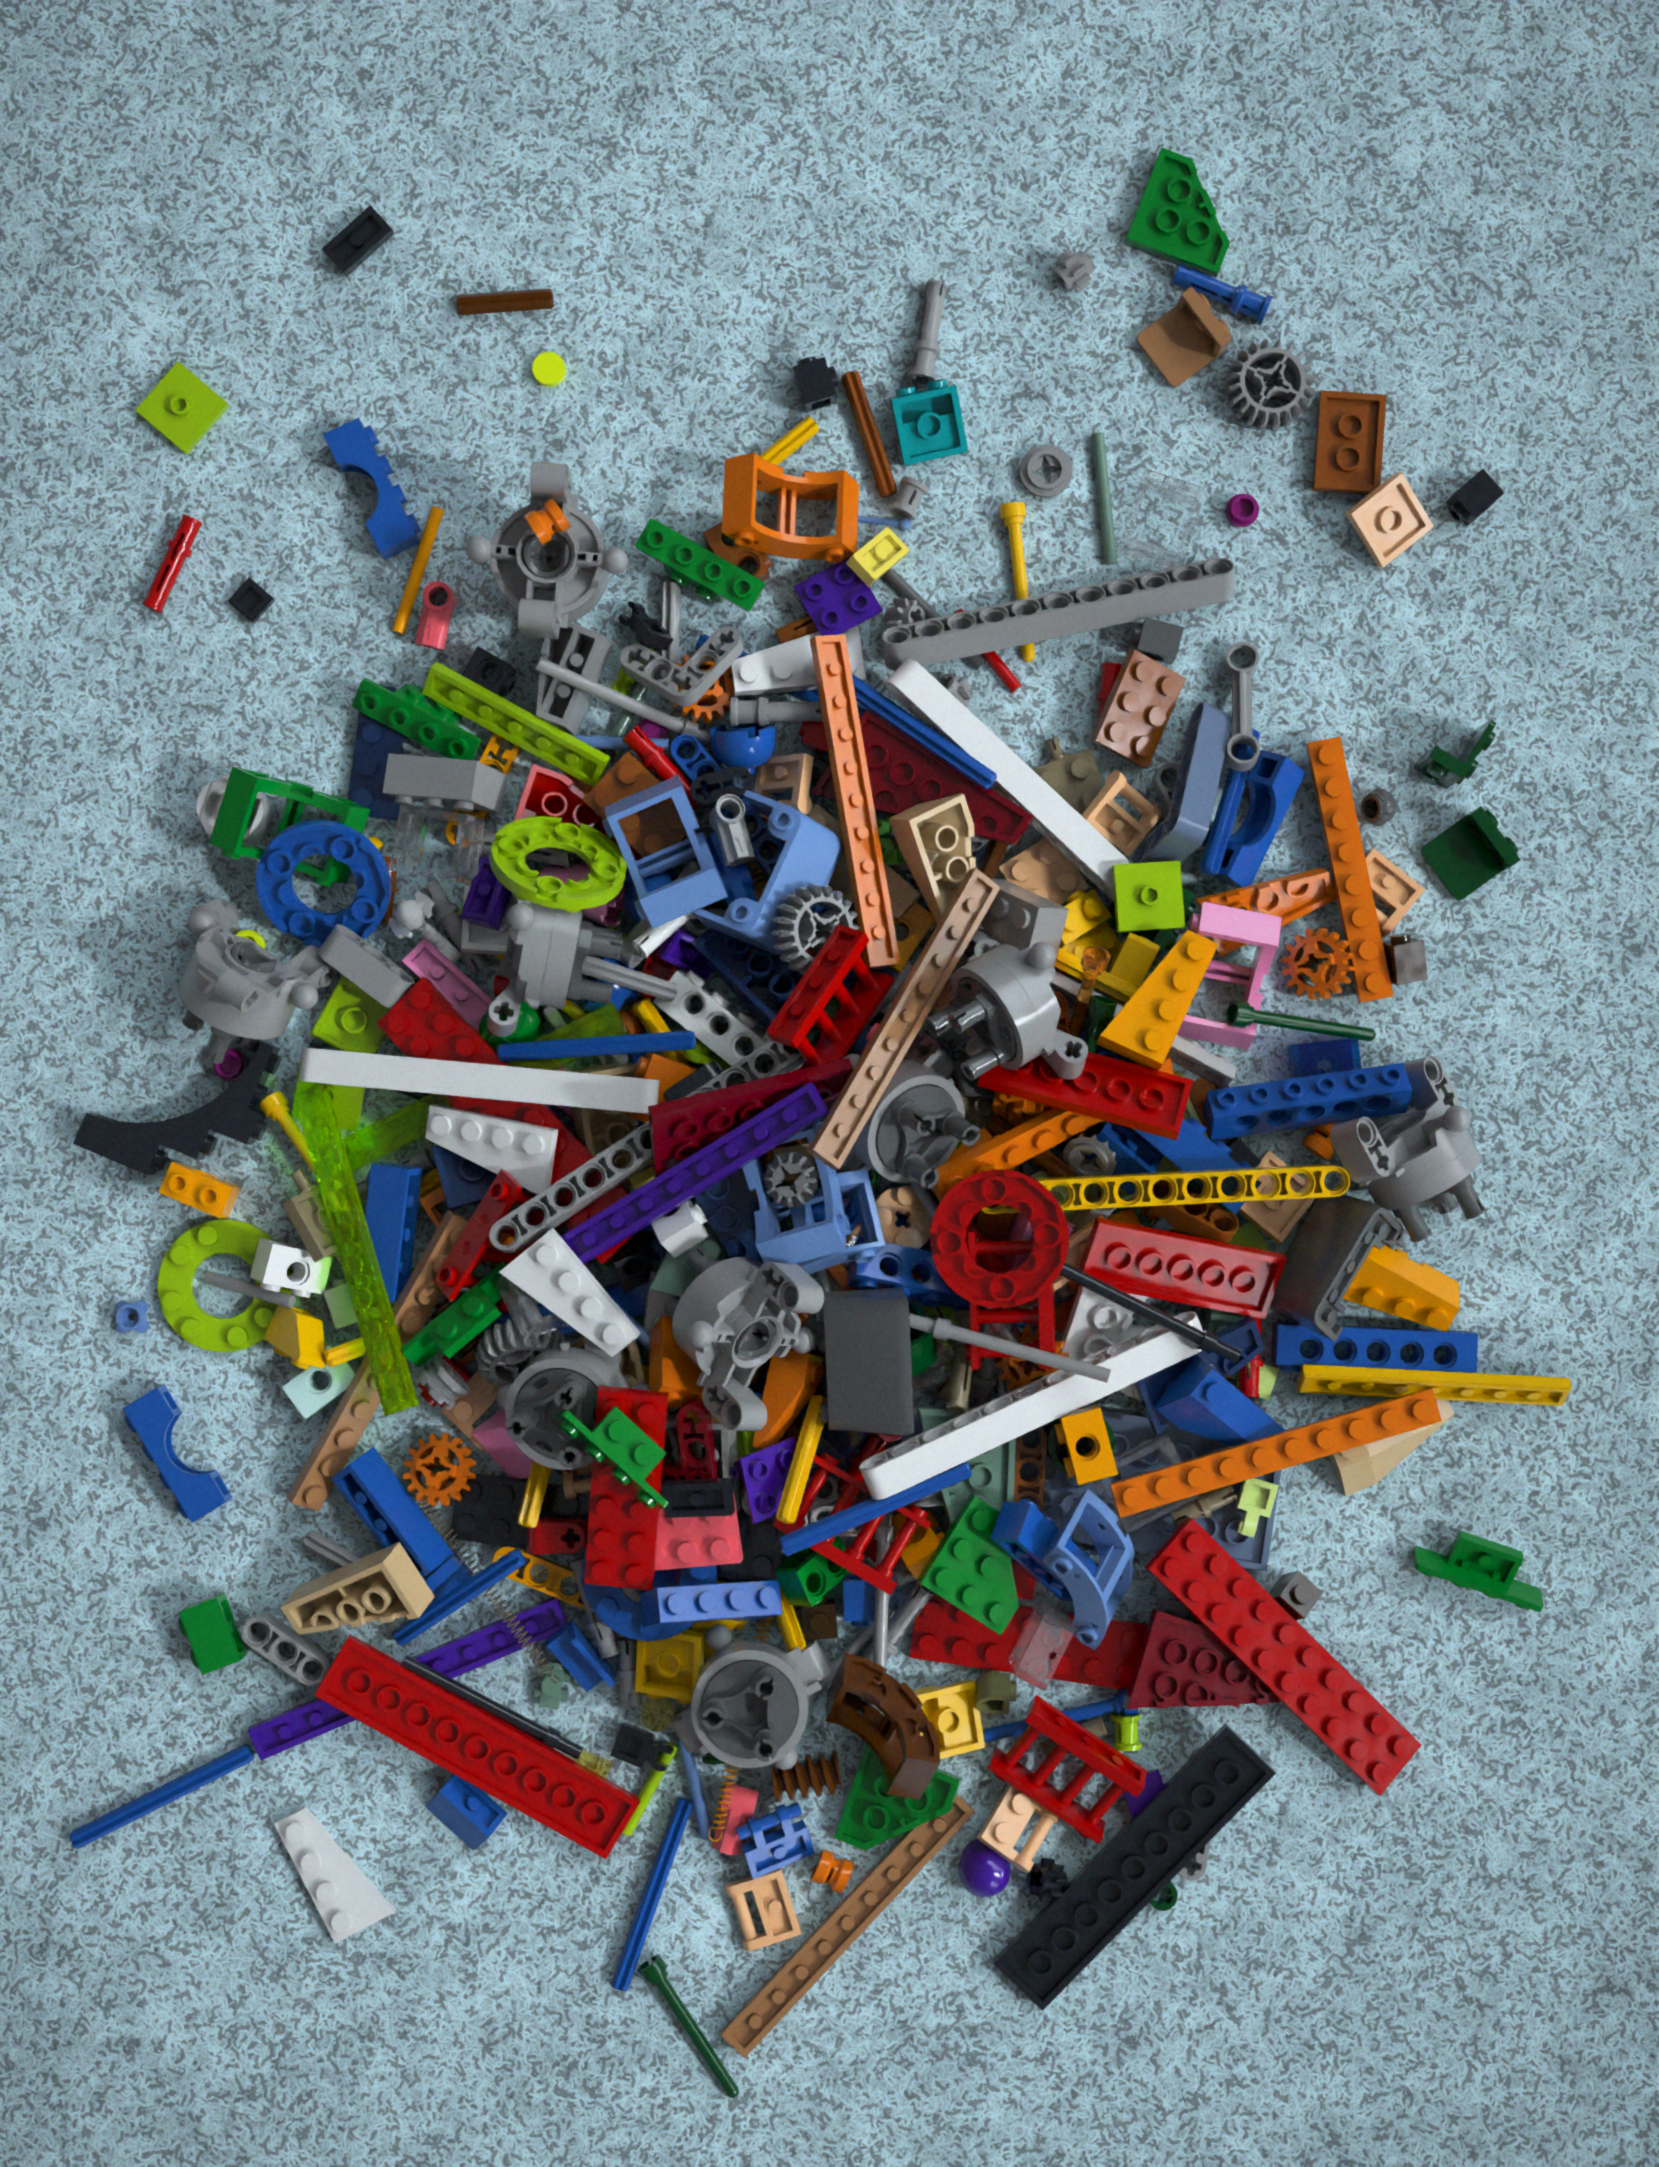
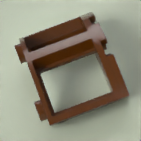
M845 1653L827 1692L825 1721L849 1729L870 1746L883 1768L887 1795L920 1800L940 1765V1749L933 1723H929L927 1716L921 1708L922 1702L905 1682L900 1684L886 1673V1668L879 1664ZM846 1692L853 1693L866 1699L867 1701L875 1705L882 1713H880L871 1705H866L864 1701L852 1695L846 1694ZM856 1711H862L863 1715L857 1713Z

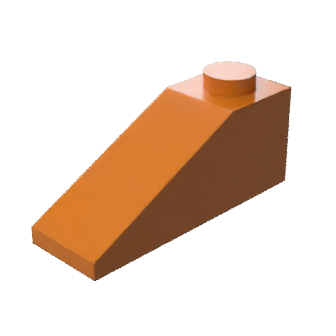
M789 1350L785 1357H771L762 1402L767 1409V1421L763 1429L755 1431L752 1447L763 1449L779 1442L816 1392L817 1385L823 1377V1357L809 1353L800 1354L794 1350Z

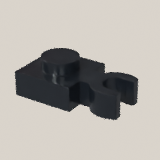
M624 1722L620 1727L610 1756L642 1768L645 1761L648 1760L655 1770L665 1771L669 1765L659 1761V1752L671 1755L674 1752V1748L665 1743L658 1746L652 1744L655 1734Z

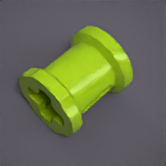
M1118 1712L1112 1713L1111 1720L1114 1721L1115 1741L1112 1742V1747L1117 1751H1136L1142 1749V1742L1138 1741L1137 1721L1140 1720V1714L1125 1716V1713L1119 1715Z

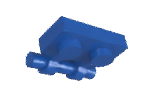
M798 1802L789 1806L784 1804L774 1808V1812L760 1818L753 1816L746 1819V1824L735 1828L740 1841L750 1836L753 1838V1841L741 1846L753 1880L815 1854L804 1821L791 1823V1819L802 1815ZM780 1824L781 1829L768 1835H763V1831Z

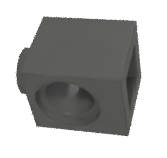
M1145 617L1141 626L1135 625L1130 645L1136 646L1135 650L1155 661L1172 665L1177 657L1184 627Z

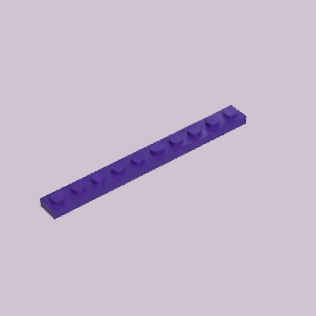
M809 1082L565 1233L561 1238L580 1261L586 1264L828 1115L829 1110L814 1083Z
M551 1597L511 1614L505 1619L507 1620L517 1615L509 1625L521 1620L513 1630L524 1625V1628L517 1635L528 1631L521 1639L532 1636L525 1645L533 1641L537 1643L549 1638L568 1623L561 1604L556 1597ZM504 1618L412 1658L453 1679L523 1649L521 1647L525 1641L518 1643L521 1636L514 1638L517 1631L511 1633L510 1630L513 1626L506 1627L510 1620L503 1622ZM317 1697L250 1726L247 1731L260 1760H264L357 1719Z

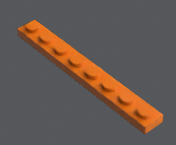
M1341 737L1309 742L1305 746L1345 941L1349 942L1347 951L1355 955L1349 961L1350 965L1355 967L1352 975L1358 1003L1393 997Z
M1167 1055L1159 1071L1174 1075L1171 1058ZM1054 1107L935 1168L939 1172V1179L934 1185L937 1197L942 1200L953 1186L968 1176L988 1170H1009L1104 1120Z

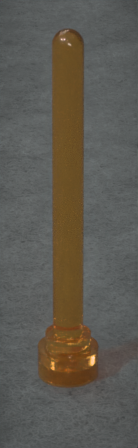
M1099 946L1085 947L1080 961L1084 975L1069 1024L1070 1034L1078 1038L1081 1034L1097 976L1106 971L1110 960V953Z

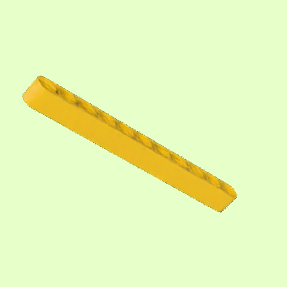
M1330 1164L1036 1179L1049 1191L1056 1185H1064L1066 1187L1067 1197L1063 1202L1059 1203L1063 1210L1337 1197L1347 1192L1350 1187V1177L1347 1171L1339 1166ZM1335 1171L1339 1176V1183L1334 1189L1328 1190L1324 1184V1178L1329 1172ZM1296 1173H1302L1305 1178V1185L1299 1191H1293L1290 1187V1179ZM1266 1174L1271 1179V1187L1268 1191L1259 1193L1255 1186L1256 1180L1261 1175ZM1233 1176L1237 1181V1188L1232 1194L1226 1195L1222 1192L1221 1183L1226 1177ZM1194 1178L1201 1179L1203 1183L1202 1192L1197 1196H1190L1187 1192L1188 1182ZM1158 1180H1166L1169 1184V1192L1162 1198H1156L1152 1191L1153 1185ZM1130 1181L1135 1186V1194L1130 1199L1123 1200L1119 1197L1118 1188L1123 1182ZM1091 1183H1097L1101 1187L1100 1197L1096 1201H1087L1084 1197V1189ZM1000 1204L982 1209L983 1212L989 1214L1022 1213L1011 1206Z

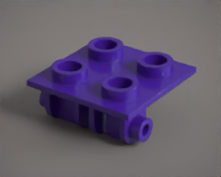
M850 557L793 586L800 598L799 601L804 611L808 612L821 636L840 635L883 612L870 587L846 564Z
M794 1436L743 1456L738 1461H735L734 1466L730 1468L732 1477L735 1480L740 1479L744 1482L752 1524L772 1517L777 1513L797 1446Z

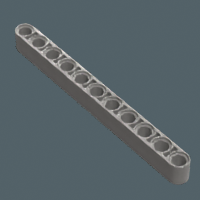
M1213 558L888 628L882 634L885 665L888 669L896 671L907 658H911L921 666H927L1142 620L1145 617L1151 618L1225 602L1234 595V563L1226 558Z
M770 1040L686 1097L726 1088L730 1081L735 1078H742L747 1083L764 1077L788 1073L803 1064L805 1059L800 1052L795 1055L786 1053V1045ZM761 1060H772L774 1062L773 1069L768 1073L758 1072L756 1067ZM649 1121L498 1220L489 1232L491 1243L503 1253L515 1254L542 1237L550 1229L568 1220L652 1164L651 1149L643 1147L644 1139L650 1135ZM619 1154H630L631 1161L627 1167L622 1169L615 1167L614 1162ZM593 1172H600L602 1174L601 1183L594 1188L587 1187V1176ZM564 1191H571L573 1193L572 1202L565 1207L558 1206V1196ZM535 1210H543V1222L537 1226H531L529 1224L530 1214ZM506 1229H514V1241L511 1244L502 1245L500 1242L502 1232Z

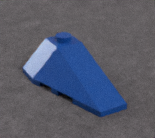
M1197 1355L1153 1406L1178 1428L1232 1447L1286 1431Z

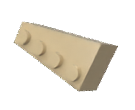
M397 1542L298 1586L280 1608L296 1633L300 1635L336 1630L338 1626L342 1625L358 1627L363 1626L366 1622L378 1620L381 1623L393 1622L396 1618L407 1617L408 1620L416 1619L422 1615L435 1596L401 1543Z

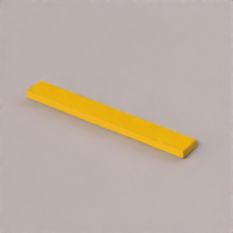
M1303 1364L1297 1379V1392L1396 1398L1431 1388L1436 1400L1563 1406L1571 1390L1570 1378Z

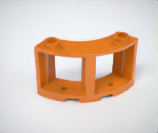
M756 453L725 459L722 533L734 540L736 545L781 557L826 560L832 563L841 562L844 558H849L857 552L859 484L845 470L804 472L802 477L783 474V467L762 459ZM756 489L778 496L776 531L755 521ZM797 499L837 500L836 535L826 537L796 536Z

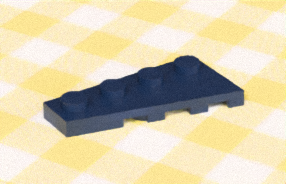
M740 1168L696 1195L695 1198L730 1258L749 1257L764 1264L755 1245L756 1227L754 1212L759 1211L755 1192L749 1190L743 1168Z
M1248 1316L1214 1333L1219 1336L1218 1340L1241 1351V1355L1236 1363L1213 1352L1208 1354L1201 1351L1134 1383L1151 1428L1157 1436L1167 1429L1165 1425L1170 1421L1153 1406L1196 1355L1225 1378L1228 1374L1230 1376L1234 1375L1265 1349L1253 1318Z

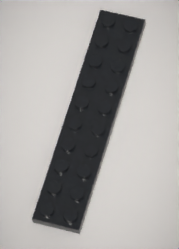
M474 1473L476 1478L467 1479L466 1482L471 1487V1490L461 1489L459 1493L462 1499L460 1501L454 1500L451 1530H454L450 1533V1539L457 1534L454 1538L457 1540L461 1539L464 1541L527 1549V1527L519 1525L517 1519L528 1480ZM548 1483L539 1517L584 1519L588 1522L591 1492L577 1494V1498L566 1499L563 1485ZM740 1509L737 1513L743 1560L741 1563L717 1565V1576L754 1582L778 1580L774 1570L782 1562L783 1550L779 1538L784 1536L785 1533L772 1526L776 1515L752 1524L751 1516ZM574 1530L570 1532V1537H574L576 1542L580 1540V1535H576ZM586 1548L581 1549L576 1553L556 1554L584 1557Z
M1225 1723L1067 1884V1887L1062 1891L1063 1897H1054L1052 1903L1049 1902L994 1958V1965L1043 2011L1276 1774L1275 1769Z

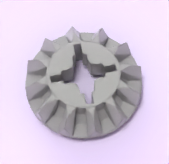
M1049 444L1039 445L1028 451L1020 467V477L1025 489L1030 490L1036 497L1044 496L1051 498L1054 495L1063 493L1069 485L1073 474L1069 456L1059 447ZM1043 459H1045L1050 469L1056 470V472L1051 474L1049 484H1047V480H1045L1043 475L1033 474L1041 470Z
M1083 1133L1077 1138L1071 1137L1064 1148V1161L1073 1168L1074 1174L1078 1177L1112 1175L1117 1165L1115 1161L1116 1151L1108 1148V1141H1098L1096 1134L1090 1138ZM1095 1153L1097 1156L1096 1159L1091 1158L1084 1161L1086 1154Z
M787 1152L777 1155L767 1165L766 1175L763 1178L766 1183V1193L775 1200L776 1204L786 1207L804 1205L814 1196L818 1187V1172L815 1165L808 1157L800 1153ZM785 1170L790 1174L802 1172V1175L798 1176V1179L794 1181L795 1189L791 1186H780L783 1183L782 1181L786 1179Z

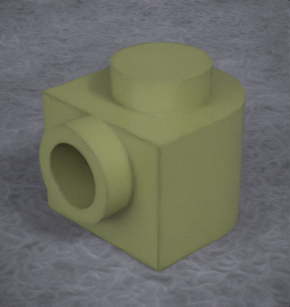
M987 1671L976 1679V1707L979 1711L987 1714L1009 1715L1010 1701L1016 1702L1017 1692L1016 1681H1010V1673Z

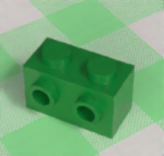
M225 1592L191 1604L179 1611L180 1618H178L180 1631L183 1636H188L192 1647L190 1649L191 1660L196 1668H200L202 1675L238 1662L248 1654Z

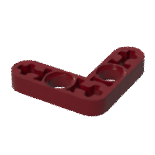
M689 1400L677 1414L681 1465H663L662 1475H669L674 1480L696 1479L697 1476H701V1479L718 1478L711 1413L702 1401ZM691 1410L694 1411L695 1416H701L700 1420L696 1423V1433L692 1434L690 1433L694 1429V1422L692 1418H687ZM691 1442L701 1443L705 1447L706 1455L700 1458L693 1456L689 1451V1444Z

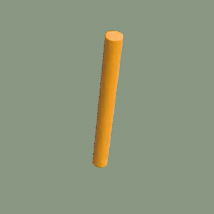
M431 507L391 630L392 632L401 635L405 633L444 510L441 508Z

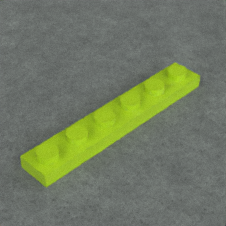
M438 662L430 667L422 694L592 787L602 779L610 756Z

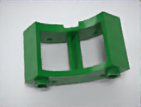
M232 767L209 843L221 848L220 854L232 859L240 860L241 856L261 859L265 851L264 848L242 844L258 792L286 798L275 836L287 827L300 823L305 804L340 816L339 823L347 825L363 834L371 809L334 794L330 796L323 792L313 791L314 787L288 779L283 781L274 777L271 778L266 773ZM330 855L328 856L325 868L303 860L295 867V870L314 876L313 881L315 883L332 887L333 883L347 884L351 872L344 862L337 861Z

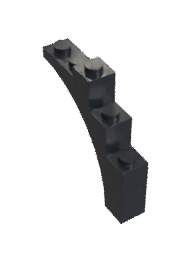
M261 1042L250 1064L228 1089L213 1101L188 1114L165 1121L133 1123L118 1121L95 1113H86L73 1144L146 1175H155L156 1170L161 1171L168 1158V1153L165 1152L166 1147L196 1160H204L206 1155L210 1156L217 1145L218 1138L214 1137L216 1132L244 1144L253 1145L255 1140L260 1141L267 1128V1123L264 1122L265 1114L255 1110L256 1104L259 1105L266 1098L268 1087L264 1085L269 1074L274 1075L280 1065L281 1056H278L280 1048Z

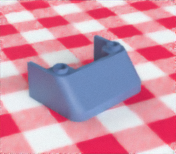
M746 790L744 797L758 813L769 817L768 828L772 835L786 843L759 902L748 898L736 899L728 906L724 917L703 909H698L691 913L706 927L781 956L783 950H776L773 947L779 939L770 934L774 930H778V924L771 920L774 917L781 916L776 906L786 904L784 896L795 894V889L798 887H807L810 884H817L820 887L828 886L842 855L843 845L833 831L795 808ZM819 904L811 905L809 907L810 910L816 912Z

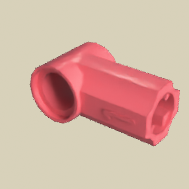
M434 581L429 583L423 591L424 603L415 644L444 651L452 612L457 605V597L447 584L441 581ZM439 591H446L448 595L446 603L442 606H434V595Z
M728 1784L734 1790H726L732 1796L726 1797L731 1800L730 1803H723L729 1806L728 1810H723L728 1815L721 1816L726 1819V1822L721 1823L725 1828L716 1829L714 1840L720 1838L721 1832L722 1837L719 1841L712 1843V1848L727 1855H739L744 1839L739 1840L735 1828L746 1824V1819L753 1816L759 1791L737 1784ZM725 1785V1789H732L731 1787ZM724 1798L721 1800V1801H724V1802H729L728 1800H726V1799H724ZM720 1804V1808H728Z

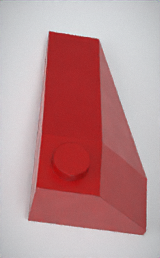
M532 764L513 821L537 816L562 818L561 823H571L579 828L581 823L608 837L602 819L582 801L586 794L574 786L572 780L563 774ZM611 838V840L619 847L616 838ZM630 846L635 860L642 859L643 857Z

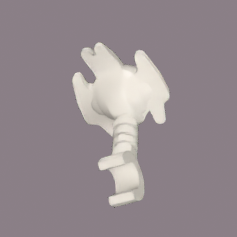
M419 891L414 893L415 900L402 899V901H399L395 914L396 920L393 918L389 919L391 930L399 939L403 937L411 938L413 936L411 930H419L449 961L455 964L462 957L459 950L452 945L449 939L444 938L425 920V917H432V907L435 903L427 895Z

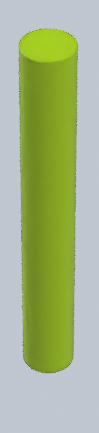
M667 1740L666 1744L671 1745L674 1748V1752L671 1755L661 1752L658 1759L661 1763L669 1765L678 1746ZM652 1768L638 1794L640 1803L623 1830V1834L632 1836L666 1770L657 1771Z

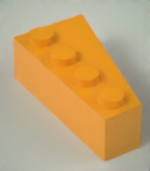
M1187 930L1101 1033L1096 1044L1142 1066L1159 1070L1164 1063L1219 944Z
M1383 1245L1381 1250L1372 1247L1342 1298L1447 1332L1460 1309L1459 1282L1425 1263L1418 1264L1408 1258V1253L1399 1248L1393 1250L1386 1245Z

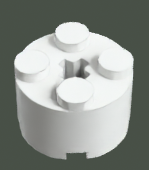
M230 775L222 776V778L208 783L202 789L197 800L196 811L203 828L210 836ZM264 792L257 793L242 844L251 845L256 843L264 836L270 826L272 808L270 800Z

